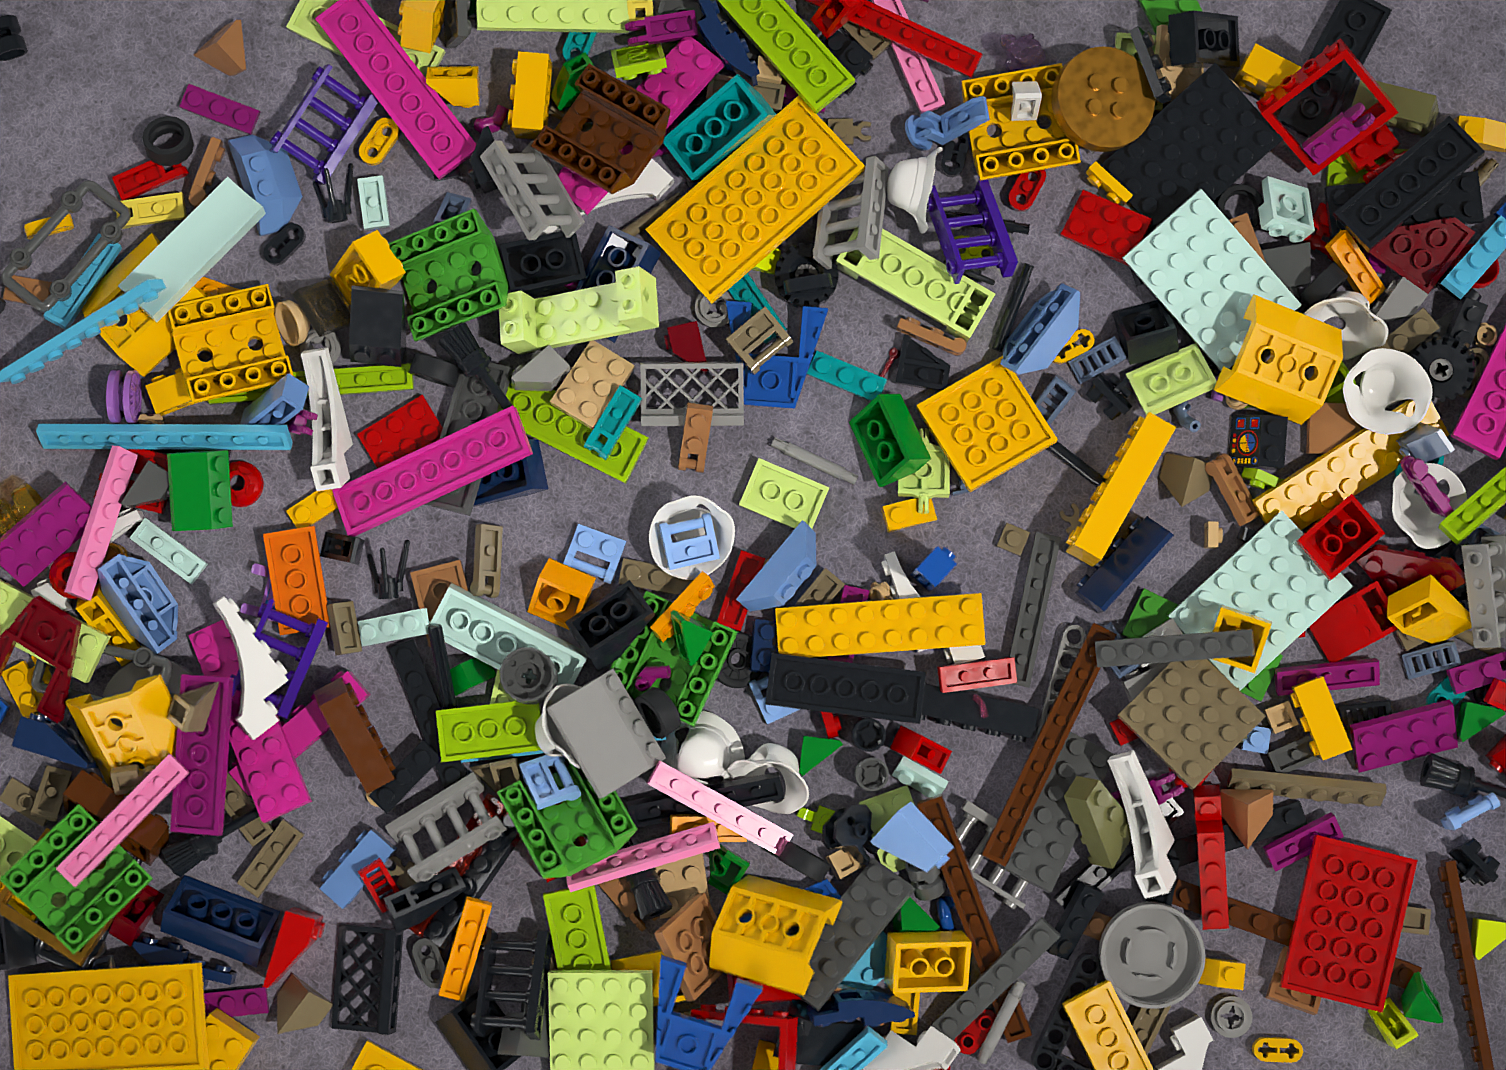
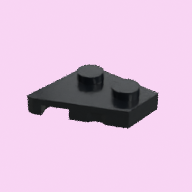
M904 334L895 384L937 391L947 388L950 365L933 355L927 348L915 342L909 335Z

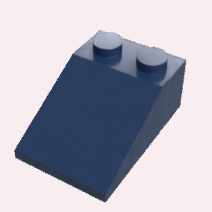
M528 439L533 452L532 455L481 478L473 507L548 490L539 440Z
M30 713V716L20 717L12 747L85 769L98 768L95 760L93 763L88 761L75 739L59 723L53 722L42 713Z

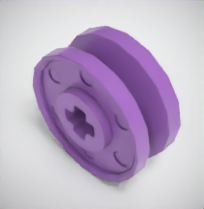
M113 369L109 373L106 387V408L109 421L111 423H120L123 416H125L129 424H136L141 413L142 386L139 372L137 370H129L124 379L120 370Z

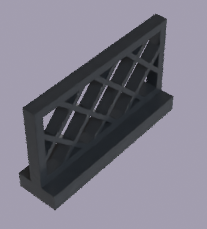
M339 925L331 1029L374 1032L382 1035H390L396 1032L404 931L396 933L394 928ZM346 930L355 931L361 939L352 948L345 941ZM362 932H369V933H368L366 936H364ZM374 933H382L383 945L376 950L367 939ZM363 943L372 952V955L364 962L354 952ZM349 955L359 965L350 974L343 967L344 960ZM374 957L381 963V971L375 976L366 967V964ZM361 969L370 978V981L362 988L352 978ZM347 981L357 991L348 1000L341 993L342 986ZM372 983L379 989V997L373 1002L364 993V990ZM359 995L368 1004V1007L360 1014L350 1004ZM345 1007L355 1017L349 1024L339 1023L340 1012ZM370 1009L377 1015V1026H368L362 1019V1016Z

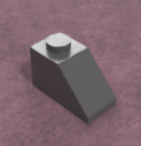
M148 460L124 497L121 505L134 508L165 501L170 497L168 471L155 462Z

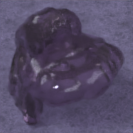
M1032 33L1021 36L1017 40L1013 34H1004L1000 38L1001 47L1007 55L1005 61L1007 72L1036 68L1046 58L1043 47L1034 39Z

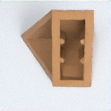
M235 20L224 26L194 56L229 76H235L245 71L246 63L241 20Z
M1221 789L1222 817L1248 850L1273 815V789Z

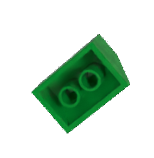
M879 394L849 421L879 487L886 486L916 473L931 460L901 394Z
M198 450L167 454L172 531L213 530L233 527L228 450Z

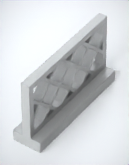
M743 362L640 363L641 398H643L641 401V426H684L687 404L684 407H676L670 401L679 391L690 400L688 403L699 404L695 400L704 391L715 400L710 405L713 406L711 426H744ZM727 368H738V378L730 385L721 374ZM646 369H657L663 377L653 385L646 378ZM675 369H683L689 375L680 385L669 376ZM701 369H709L715 375L706 385L695 376ZM666 378L676 387L668 397H665L657 389ZM717 378L728 387L719 397L708 388ZM691 379L695 380L702 387L693 398L683 389ZM646 384L651 388L647 393ZM737 384H738V391L734 389V387H735ZM653 391L664 400L658 407H647L646 398ZM732 391L738 397L739 407H727L721 400ZM717 404H720L722 407H714V406L717 405Z

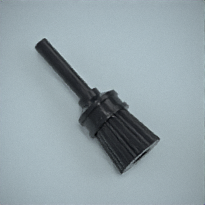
M466 323L456 326L439 340L438 344L458 363L457 367L463 371L466 378L476 377L478 381L482 380L503 410L513 406L489 374L491 370L488 368V365L492 358L485 353L483 347L480 348Z
M1433 753L1428 755L1423 763L1420 774L1421 786L1448 790L1450 794H1457L1463 798H1466L1470 792L1477 793L1481 791L1488 794L1493 792L1496 796L1506 799V788L1481 781V778L1476 776L1475 769L1472 766L1467 767L1461 763L1456 764Z
M257 808L251 809L224 825L223 835L189 833L188 837L164 846L162 854L167 865L174 874L181 877L202 860L206 861L210 856L218 854V844L222 842V838L260 817Z
M631 838L623 845V848L634 846ZM655 867L627 875L625 880L630 886L631 893L634 894L641 920L647 921L659 917L672 909V903L659 883L660 877L657 875Z

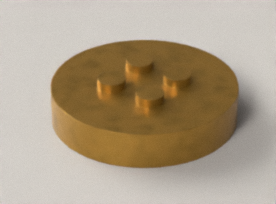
M1102 46L1090 48L1079 53L1061 68L1052 87L1051 103L1054 117L1059 127L1071 141L1091 151L1109 152L1128 145L1146 130L1154 113L1155 97L1144 68L1138 60L1120 49Z

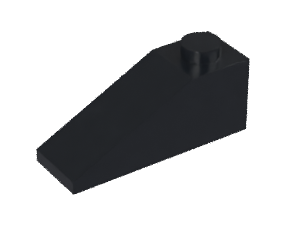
M452 867L427 881H421L385 897L386 913L396 933H400L423 922L465 891L466 886L456 867Z

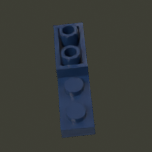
M698 0L700 10L705 18L698 21L699 31L711 52L723 61L724 67L735 76L739 74L753 87L758 85L756 75L760 74L755 60L750 61L747 53L750 51L745 39H739L736 31L730 33L725 21L720 22L717 16L720 11L715 0Z
M143 936L142 940L139 939L133 943L135 950L151 965L202 962L203 989L208 986L209 980L228 985L235 983L237 972L231 971V966L216 964L215 967L207 966L205 960L191 958L190 961H187L189 951L184 950V945L168 942V945L158 944L157 938Z
M850 989L834 991L831 995V1001L825 1002L819 1011L810 1005H806L808 1018L814 1026L821 1027L829 1026L831 1023L839 1021L852 1022L856 1018H859L865 1026L877 1027L882 1023L892 1021L903 1022L908 1018L915 1017V1012L906 1001L872 990Z

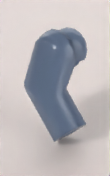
M1185 401L1174 406L1173 412L1180 425L1191 432H1197L1201 426L1200 422L1186 413L1191 409V405Z

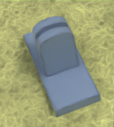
M958 479L960 491L952 492V495L969 493L962 480Z

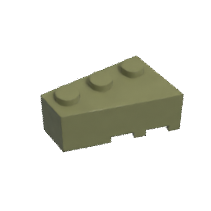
M1360 80L1352 107L1356 103L1361 102L1365 106V112L1377 103L1378 100L1363 81ZM1376 81L1392 100L1399 112L1384 124L1425 137L1433 130L1439 113L1436 95Z
M1076 776L1064 798L1074 824H1078L1082 835L1080 839L1082 844H1086L1090 853L1088 856L1089 862L1093 865L1113 869L1132 839L1126 812L1100 780Z

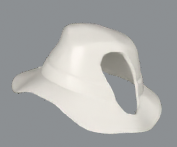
M942 147L936 148L927 157L898 162L887 180L886 192L888 201L892 205L902 208L913 215L921 234L925 233L928 229L926 222L927 203L932 190L936 155L943 151Z
M1339 291L1333 293L1327 300L1314 304L1304 313V315L1321 322L1334 316L1344 319L1345 327L1341 330L1342 361L1383 346L1388 337L1386 323L1370 311L1369 301L1358 292Z
M1380 348L1366 353L1350 370L1344 381L1343 394L1350 416L1359 425L1379 434H1397L1412 429L1424 418L1432 399V385L1427 373L1414 358L1397 350ZM1364 371L1359 389V386L1355 385L1353 380L1359 373ZM1411 399L1415 402V411L1413 416L1410 417L1405 416L1401 412L1385 410L1390 405L1402 400Z
M1426 463L1428 473L1436 479L1437 483L1442 479L1448 482L1450 491L1447 496L1450 499V506L1455 511L1467 500L1466 490L1462 482L1448 468L1435 463ZM1402 471L1393 482L1392 513L1397 525L1421 548L1432 549L1450 542L1451 539L1438 528L1439 524L1446 517L1431 512L1421 496L1414 493V486L1404 471Z
M688 496L665 504L656 513L649 530L650 549L656 564L669 575L685 580H694L702 571L709 575L719 568L728 558L735 537V525L729 513L722 510L711 500L701 496ZM699 504H703V505L706 506L710 511H708V510H706V509H703V508H699V507H697V506H698ZM710 513L720 559L669 570L659 524L667 523L670 525L701 518L702 514ZM703 527L673 535L677 541L706 534Z
M560 684L553 688L545 699L543 713L535 724V737L538 746L546 755L566 757L573 766L581 768L546 709L581 688L574 684Z
M707 711L701 712L695 727L681 721L680 727L667 735V740H662L661 750L666 757L661 762L705 786L710 784L696 778L723 776L721 783L733 781L727 769L734 762L745 760L741 740L733 727L719 716ZM687 727L689 732L678 754L679 741L675 737V732Z
M763 744L749 759L738 760L727 769L733 781L764 775L769 767L777 768L781 772L786 784L784 799L778 803L771 801L752 806L778 814H791L801 809L808 801L809 790L805 780L800 776L798 759L793 752L781 745Z

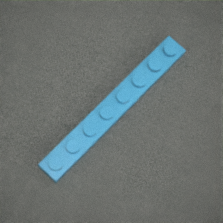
M149 279L142 282L0 370V383L11 382L16 384L25 380V375L29 372L34 373L45 367L44 363L47 361L57 360L63 356L62 352L65 350H71L82 345L81 340L100 334V329L104 326L107 327L118 323L120 316L134 313L139 310L138 305L157 299L159 297L158 293L166 289L163 280Z

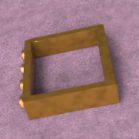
M46 828L35 845L51 830ZM104 859L95 869L100 870L104 868L106 865V859ZM6 886L0 893V914L80 966L86 961L114 920L113 917L84 945L80 952L78 951L74 955L55 935L7 905L14 894Z

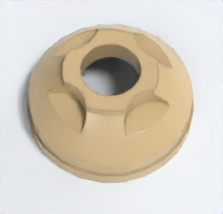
M293 301L278 302L275 306L274 315L281 336L290 346L300 345L306 340L310 330L311 318L309 313L306 312L303 306H299Z

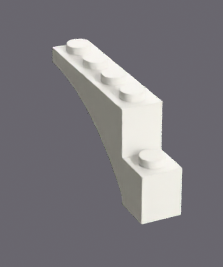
M651 159L633 185L614 194L607 193L593 210L610 203L628 199L654 198L658 201L674 184V178ZM576 206L580 215H585V213ZM559 225L549 226L543 234L560 232L562 229Z
M326 347L303 351L301 357L307 385L309 386L311 412L318 414L317 420H312V430L314 431L312 434V466L310 467L316 491L341 488L350 479L344 453L353 443L329 349Z
M133 508L120 512V517L117 518L110 543L131 528L139 525L145 518L143 512L139 510L134 511ZM82 537L61 555L68 552H77ZM68 567L63 571V578L66 582H68L72 567ZM49 578L38 582V587L31 590L34 597L40 595L65 612L72 609V599L58 594L53 589Z
M895 551L885 554V561H882L881 564L885 576H891L893 585L890 586L893 599L921 598L902 570ZM981 645L943 649L948 664L968 663L985 657ZM927 649L916 650V653Z
M221 597L213 605L222 617L231 635L240 668L239 715L234 719L251 740H254L279 721L275 716L278 713L277 709L269 700L265 703L263 699L288 681L285 676L288 672L279 661L274 662L269 656L272 651L263 640L259 642L253 635L256 630L247 619L243 621L237 614L240 610L231 598L226 600L225 597Z
M1134 750L1111 756L1108 763L1119 788L1131 832L1136 867L1135 878L1144 898L1169 893L1177 878L1167 857V853L1175 841Z
M1197 1014L1170 1029L1173 1035L1169 1038L1176 1051L1181 1049L1182 1052L1156 1065V1070H1202L1208 1044L1213 1041V1038L1202 1017Z
M932 1026L927 1031L921 1033L916 1047L891 1030L888 1035L883 1036L887 1040L888 1047L865 1066L863 1070H935L941 1068L947 1070L960 1052V1048L956 1042Z

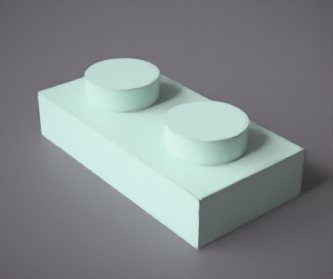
M383 175L357 179L364 229L372 230L391 227Z
M905 756L902 757L892 773V776L901 783L913 787L929 798L942 794L949 782Z

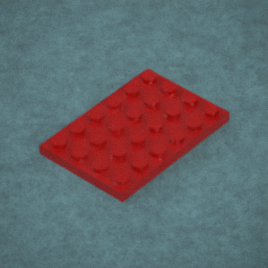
M1314 835L1279 987L1383 1013L1418 860Z

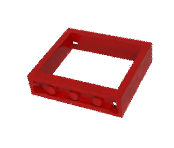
M1341 38L1330 47L1327 45L1322 53L1314 59L1306 61L1301 69L1293 75L1285 77L1280 85L1272 91L1264 93L1265 96L1256 102L1261 115L1283 138L1285 143L1313 175H1316L1399 113L1392 100ZM1342 60H1345L1378 100L1377 103L1352 122H1356L1366 113H1371L1375 120L1365 131H1360L1356 137L1318 165L1273 113Z
M701 1004V1008L691 1010V1017L704 1021L706 1019L724 1021L728 1006H725V1010L716 1009V1004ZM751 1008L741 1023L780 1027L778 1070H795L798 1017L788 1016V1012L773 1011V1015L764 1014V1009Z

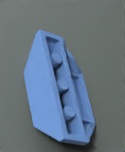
M253 134L228 140L244 192L262 205L266 212L256 223L259 236L280 232L290 221L303 197L288 152L280 148L278 153H272L269 151L272 144Z
M1061 283L1056 287V290L1047 293L1036 301L1005 342L1003 359H1001L1000 364L1018 375L1048 368L1078 329L1080 292Z
M802 520L736 600L749 611L783 607L816 568V533Z
M118 554L97 569L102 594L135 639L153 650L155 654H158L177 640L178 603L150 562Z

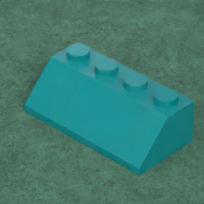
M737 74L664 137L663 143L691 180H699L777 114L763 96Z

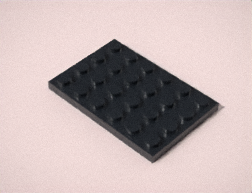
M1214 63L1152 118L1146 130L1137 139L1118 149L1101 166L1133 195L1129 202L1140 214L1151 218L1152 223L1158 226L1199 189H1202L1213 202L1276 147L1283 138L1273 129L1223 70Z

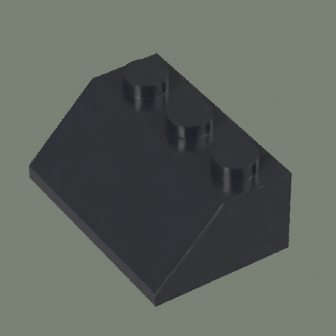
M479 991L435 1022L468 1070H505L521 1057L519 1055L498 1054L503 1027L486 1026L485 1037H479L473 1030L474 1028L471 1027V1017L473 1012H476ZM490 1001L488 1016L505 1017L497 1003Z

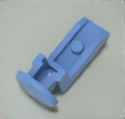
M980 96L970 99L941 116L929 110L922 113L921 117L911 115L905 122V131L909 141L916 149L926 151L932 147L933 141L944 145L989 121L986 97Z

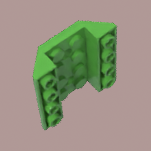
M471 209L388 243L389 248L395 257L401 261L406 272L402 278L414 313L407 317L414 341L417 342L507 305L509 283L496 242L476 209ZM475 262H480L482 270L475 276L472 273V266ZM434 279L437 283V289L435 292L429 293L427 285L429 281Z
M646 591L643 598L654 611L655 616L620 658L613 662L610 670L614 668L629 696L636 699L646 692L638 691L635 688V680L641 671L647 666L669 665L671 669L669 679L672 685L665 693L675 704L680 720L695 727L738 632L693 613L691 618L702 622L713 632V635L696 664L690 666L679 656L675 634L662 642L654 635L650 628L672 602ZM657 679L650 688L656 687L660 689L659 684L662 679Z
M569 761V766L566 768L574 785H577L581 792V796L576 800H566L559 805H551L537 810L528 788H524L520 780L497 791L500 800L543 878L570 877L615 854L637 831L616 791L599 799L583 770L573 766ZM558 772L553 773L552 776L558 789H563L564 785ZM581 836L588 839L584 846L578 847L573 844L577 837Z
M79 804L0 878V881L74 955L153 879L120 845L106 857L104 868L100 870L94 869L77 887H74L56 869L99 825ZM60 892L64 893L67 897L66 904L62 907H55L52 903L53 896Z

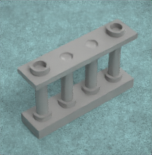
M502 140L494 141L480 158L527 239L536 240L549 226L558 225L561 227L566 238H570L585 221L548 158L531 147L534 140L521 153H509ZM515 163H523L529 174H521ZM527 184H535L541 195H533ZM540 205H548L553 215L545 216Z
M876 156L866 158L864 172L847 185L851 186L864 182L863 192L860 195L840 199L839 192L818 212L813 259L826 269L832 268L833 255L859 250L870 260L879 258L889 167ZM861 205L859 217L837 222L838 210ZM859 227L856 240L834 244L836 232Z
M1506 534L1485 535L1481 537L1482 544L1461 546L1474 648L1501 647L1500 638L1506 637Z
M474 772L385 826L388 834L397 843L404 842L415 864L407 872L417 883L431 879L438 871L489 840L498 838L502 832L507 830L506 826L497 816L492 819L490 818L479 797L480 793L484 792L486 788ZM467 801L471 802L482 825L468 832L457 811V808ZM448 814L460 837L447 846L435 824L436 820ZM423 828H426L437 850L436 853L425 860L413 838V835Z
M966 800L961 807L965 811V819L957 830L960 843L963 842L974 823L977 824L980 820L988 825L985 829L987 833L968 861L973 877L1004 897L1002 902L1014 910L1017 906L1024 909L1026 904L1018 899L1028 885V882L1019 878L1009 894L996 886L1005 872L1003 866L997 864L988 880L975 873L976 868L983 859L981 853L998 819Z

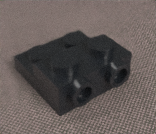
M839 30L829 38L824 37L821 41L855 80L860 74L865 76L874 65L871 63L873 55L856 41H851ZM855 82L838 97L841 98L844 94L850 95L857 86V83Z

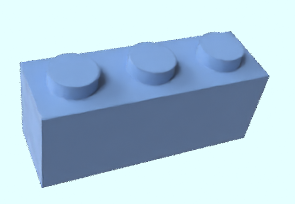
M286 374L244 409L240 425H284L303 409L309 386L291 374Z
M371 829L369 832L364 830L355 840L358 845L351 852L348 849L339 858L340 866L335 871L330 869L321 879L324 884L319 889L342 909L346 908L365 887L357 871L378 858H381L385 864L397 850L394 845L375 829ZM378 867L366 874L367 878L378 872L380 868Z

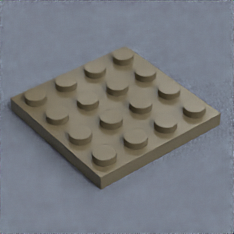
M1208 659L1171 662L1117 717L1193 790L1266 716Z

